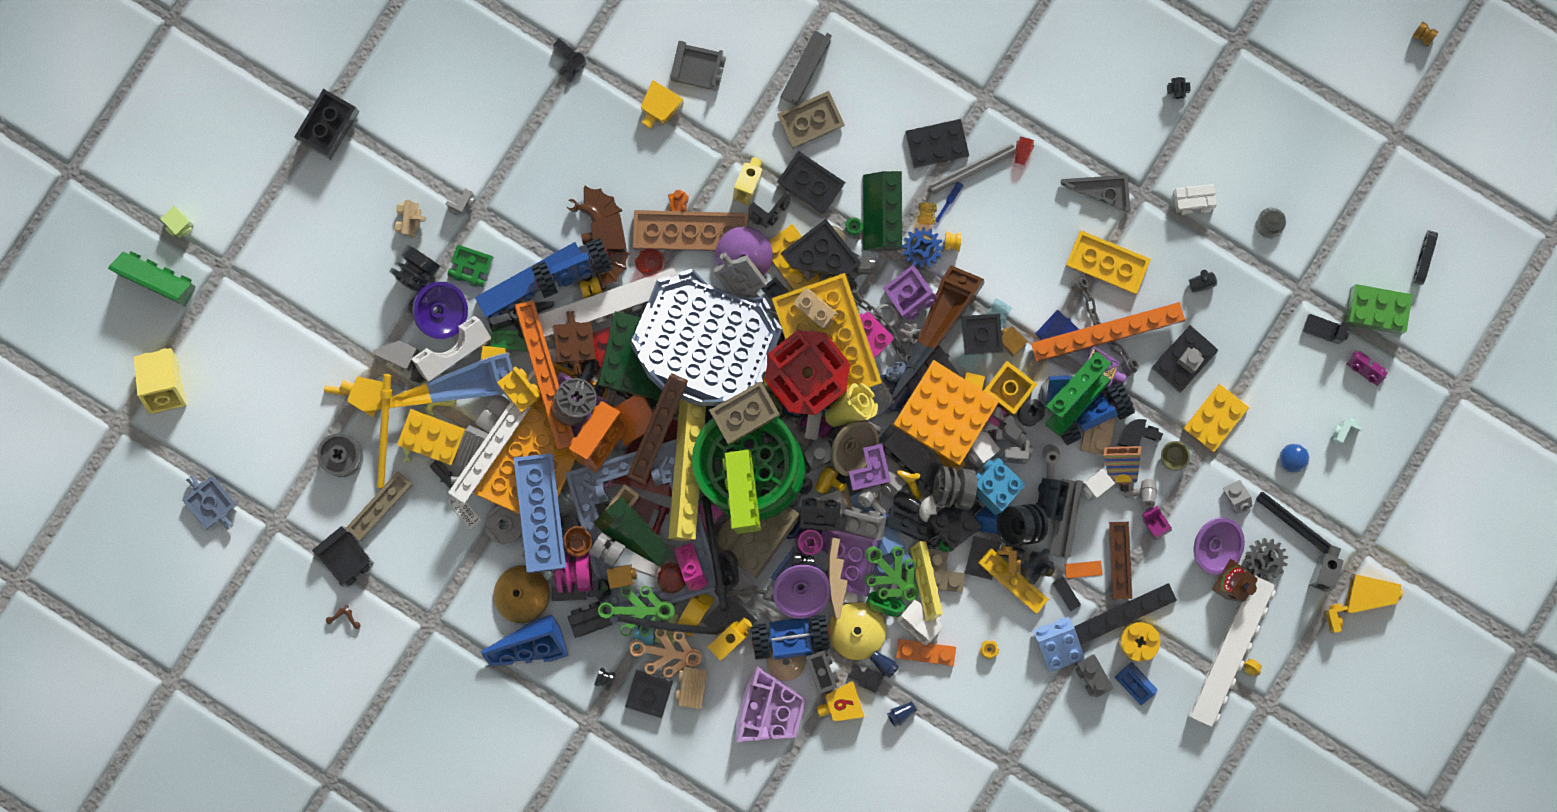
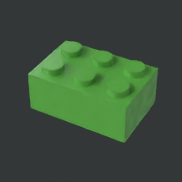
M1355 284L1350 289L1345 322L1349 323L1350 326L1402 335L1407 332L1413 294Z

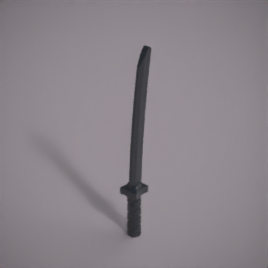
M619 614L617 620L618 622L640 625L644 629L653 628L685 633L717 635L726 630L725 627L653 621L650 618L640 619Z

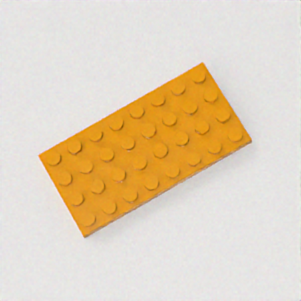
M552 362L556 377L561 371L570 378H576L573 371ZM590 380L589 383L595 388L597 382ZM605 389V392L602 396L603 399L605 398L608 389ZM541 395L474 492V495L519 515L520 509L514 466L515 457L552 453L558 497L567 480L565 473L571 471L576 461L569 448L557 451Z

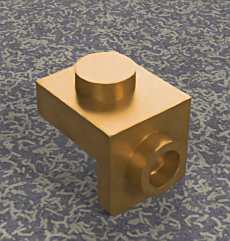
M1001 546V550H997V555H1009V574H1017V570H1021V558H1017V550H1013V547Z

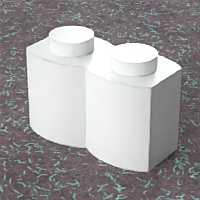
M916 600L897 619L906 630L911 632L925 646L943 627L939 617L933 621H926L922 602Z

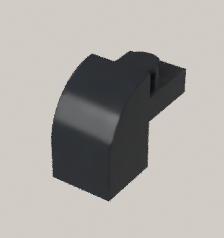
M1136 419L1123 428L1117 445L1123 447L1139 446L1142 437L1159 442L1162 439L1163 433L1159 432V428L1153 426L1146 428V419Z

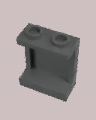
M678 41L670 75L671 81L715 91L716 85L720 86L722 75L719 74L720 68H724L726 57L723 56V50L717 52L686 45V42Z

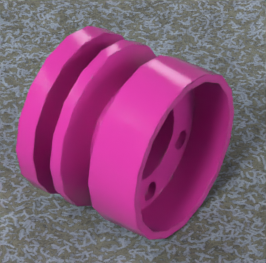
M566 552V569L554 570V580L558 593H564L565 584H567L568 592H572L573 584L575 583L579 592L589 591L592 587V564L589 552L582 557H575L574 561L571 560V555Z

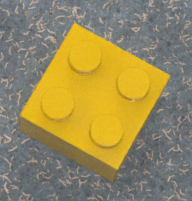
M1006 361L983 391L999 400L997 406L1006 411V414L1013 416L1037 384Z

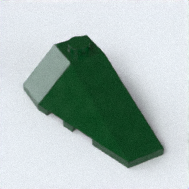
M622 496L593 522L601 532L610 536L614 542H620L626 546L625 548L659 567L674 554Z

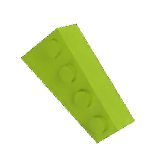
M748 449L725 453L726 459H723L724 471H727L725 485L729 492L727 500L731 514V529L737 534L761 531L751 452Z

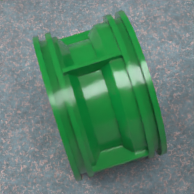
M712 418L700 431L692 452L693 473L701 491L721 511L731 516L727 500L729 494L726 493L728 490L725 485L727 471H724L722 467L715 473V460L717 457L723 463V459H726L725 453L731 450H748L745 447L746 443L754 441L755 445L749 451L752 455L760 520L769 519L787 509L796 499L802 488L805 478V460L799 443L784 422L776 418L744 436L738 443L734 442L728 445L717 423ZM763 432L772 436L777 441L764 443ZM770 451V458L762 459L763 452ZM785 461L784 471L782 473L778 469V465ZM764 470H769L770 476L762 479L761 473ZM762 490L769 491V493L761 497Z

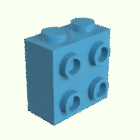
M1000 458L993 461L991 459L982 466L984 470L980 474H976V497L994 515L1003 512L1026 485Z

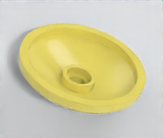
M863 602L843 605L840 619L832 616L828 626L829 640L833 648L841 656L851 660H863L871 657L876 651L880 650L886 637V625L882 615L877 611L871 610ZM855 627H859L861 629V633L859 635H856L854 633Z

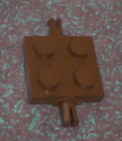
M567 311L568 322L553 325L552 327L557 364L567 363L573 365L574 376H577V374L579 376L582 375V363L596 360L592 323L575 322L574 311H571V313Z

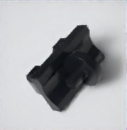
M1044 548L1040 553L1032 551L1029 556V563L1023 562L1021 564L1020 573L1028 577L1030 584L1034 585L1041 576L1050 577L1054 574V563L1048 559L1049 549Z

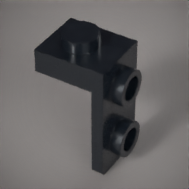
M1312 314L1307 316L1303 332L1335 344H1340L1347 340L1350 330L1348 329L1349 323L1343 321L1335 323Z

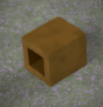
M1013 326L1009 329L1005 327L1002 330L1003 348L1014 357L1028 341Z
M632 564L607 569L610 589L633 585L635 579H637L636 568H632Z

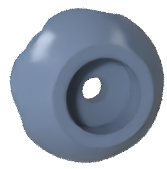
M902 361L895 362L892 367L887 368L886 378L891 382H899L905 371L906 364Z

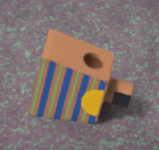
M1141 446L1104 448L1103 459L1107 474L1114 483H1119L1120 491H1129L1131 489L1130 483H1136L1138 480Z

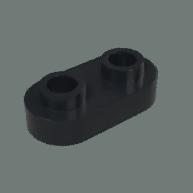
M724 550L719 554L723 581L727 589H732L739 582L737 557L732 551Z

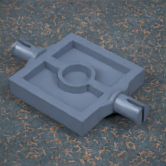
M193 475L189 476L186 481L193 489L182 501L203 527L208 530L219 522L222 523L226 530L233 527L227 515L238 505L217 479L211 476L205 482L198 483Z

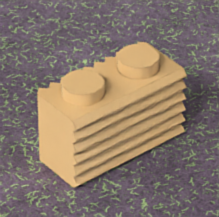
M684 667V670H680L678 682H682L681 690L677 689L675 701H679V706L702 709L708 670Z

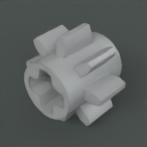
M913 322L910 325L905 323L899 329L898 339L903 341L902 344L908 347L910 344L915 346L922 329L918 328V325Z

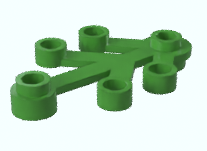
M875 546L869 547L865 553L866 559L871 563H876L888 576L868 574L865 576L864 582L870 587L879 584H897L899 587L897 589H887L884 586L879 587L876 594L881 599L901 596L905 601L915 600L919 594L918 587L914 584L916 562L910 558L903 562V567L907 570L905 582L901 578L902 557L904 556V550L901 547L895 546L891 550V554L894 556V569L882 558L883 554L880 549ZM900 550V553L896 555V551ZM874 551V555L870 557L871 552ZM912 562V566L908 568V563ZM873 577V581L869 583V579ZM885 590V594L881 596V592Z
M627 585L621 588L620 593L623 597H627L636 607H613L610 603L605 602L598 608V613L603 618L623 614L635 615L634 617L643 619L646 615H655L651 620L668 621L675 613L674 606L667 601L661 602L652 593L649 586H642L640 594L648 598L655 607H646L632 592V588ZM624 588L630 589V593L628 595L623 594ZM644 588L649 589L648 595H643L642 590ZM605 607L610 608L609 614L603 613ZM663 608H668L669 612L667 615L661 613ZM629 623L620 627L621 635L629 636L636 625ZM641 626L639 629V633L644 637L649 636L653 628H649V632L647 634H643V627ZM624 627L629 628L628 634H623L622 629Z

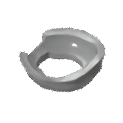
M886 303L878 306L876 309L879 312L884 307H889L894 312L895 317L889 324L893 330H896L901 325L903 317L895 305Z

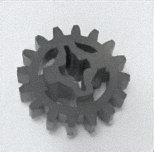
M1263 538L1262 543L1256 540V546H1249L1252 551L1245 553L1249 556V559H1246L1245 562L1250 563L1247 569H1253L1252 574L1254 576L1259 574V578L1263 579L1266 576L1267 580H1271V575L1277 578V572L1284 573L1282 566L1288 565L1284 562V559H1287L1288 556H1283V552L1286 549L1279 548L1280 542L1274 544V539H1270L1268 543L1267 539ZM1266 546L1263 552H1256L1259 548ZM1274 550L1277 552L1279 558H1276ZM1268 555V559H1270V562H1267L1265 564L1263 556ZM1254 560H1256V561L1258 562V564H1259V569H1258L1257 566L1255 565ZM1270 566H1277L1273 571L1267 572Z

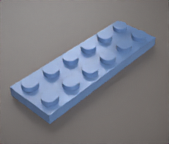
M553 454L515 457L514 466L527 573L566 569Z

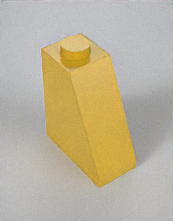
M1357 574L1351 575L1345 604L1348 610H1344V613H1355L1397 604L1403 594L1401 584Z

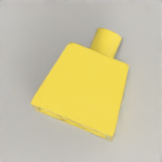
M752 157L750 164L744 163L734 186L733 200L748 206L751 205L762 177L763 169L760 168L762 160Z

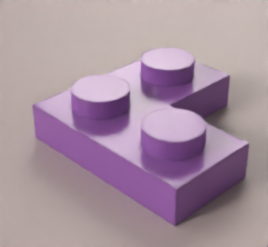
M879 444L863 448L867 467L849 471L853 491L891 482L883 445Z

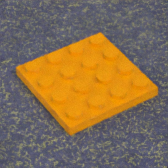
M933 360L893 426L957 466H960L999 400Z

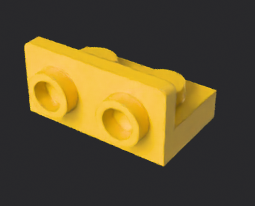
M515 366L497 384L519 412L523 413L540 399V390L534 383L531 385L528 382V376L522 368L519 370Z

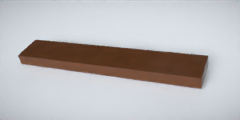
M673 373L669 374L627 474L628 478L642 484L646 483L689 380Z

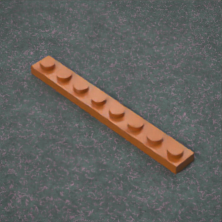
M534 300L516 304V314L557 451L570 447L574 434L571 426L559 422L552 413V399L559 388V384Z
M1177 302L1031 343L1037 363L1185 322L1181 304Z

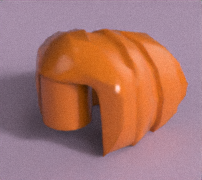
M676 190L674 193L668 194L670 211L687 210L686 204L689 201L687 193L682 190Z

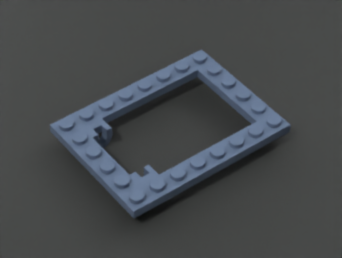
M676 440L661 445L651 469L655 485L658 486L669 482L671 490H673ZM637 451L604 461L597 473L587 467L565 473L580 524L591 535L592 547L602 533L593 523L599 517L596 504L608 501V496L604 492L605 486L603 482L627 475ZM699 510L697 513L695 540L687 541V543H693L701 569L709 584L700 590L690 591L684 579L652 588V593L661 602L674 603L715 590L716 581L711 551ZM590 555L597 579H606L608 581L607 569L612 567L605 564L603 558L597 559ZM621 587L612 588L611 595L604 600V603H610L613 607H636L627 597L621 595ZM649 590L642 591L643 595H648L650 592ZM640 592L635 594L646 607H655L648 598L641 596ZM606 607L607 613L609 614L610 608ZM612 615L609 618L610 622L618 620V615Z

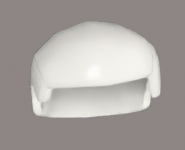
M933 495L928 496L921 502L919 516L923 521L927 522L931 518L930 515H936L945 506H936Z

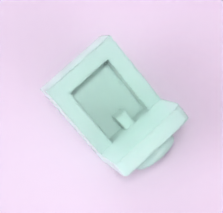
M1352 418L1344 419L1333 430L1332 436L1334 438L1332 442L1342 444L1349 429L1360 432L1363 427Z

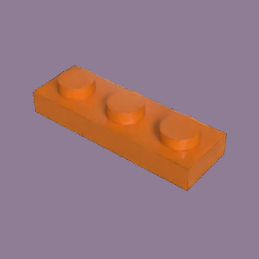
M898 639L896 658L954 666L956 647L928 643L925 646L918 641Z

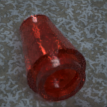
M1019 137V141L1016 142L1014 163L1025 166L1035 146L1033 145L1034 140Z

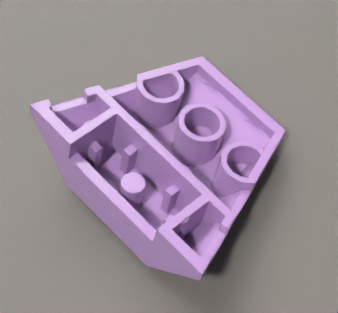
M756 666L746 682L738 711L736 742L795 738L798 733L806 699Z

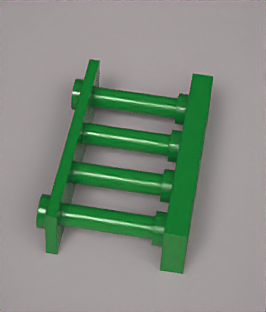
M1095 352L1046 405V408L1053 415L1045 422V426L1061 437L1109 385L1110 379L1104 376L1103 373L1111 366V362Z

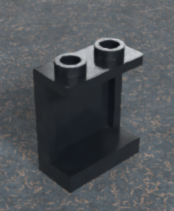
M344 526L339 527L312 550L342 587L351 586L357 580L355 577L360 573L365 574L372 568L370 565L374 563Z

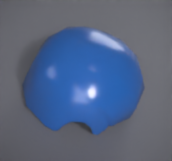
M1299 444L1285 446L1280 452L1279 457L1281 466L1292 473L1302 472L1309 465L1310 459L1307 449Z

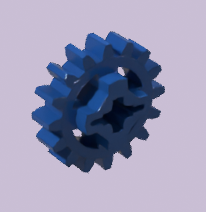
M922 227L921 231L915 228L914 234L909 231L908 236L910 238L904 237L903 241L907 244L902 245V249H906L903 252V256H908L906 262L913 261L914 266L920 264V269L923 268L924 264L930 268V262L936 264V257L941 258L942 256L938 251H943V247L939 246L942 243V239H936L939 234L933 235L932 229L930 228L927 232L925 227ZM923 236H927L931 240L924 239ZM915 238L916 244L910 248V243ZM920 244H922L923 246H928L926 247L925 252H923L922 249L918 250ZM935 248V253L930 257L929 251ZM914 255L920 256L922 260L915 258Z

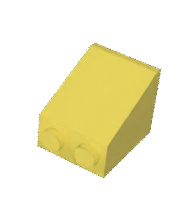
M171 348L144 353L134 357L137 396L149 414L187 406L177 357Z

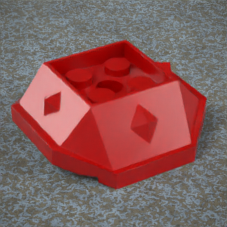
M797 330L767 354L765 382L789 412L817 415L847 391L851 363L827 333ZM806 367H811L813 370V375L810 378L805 377L803 374Z

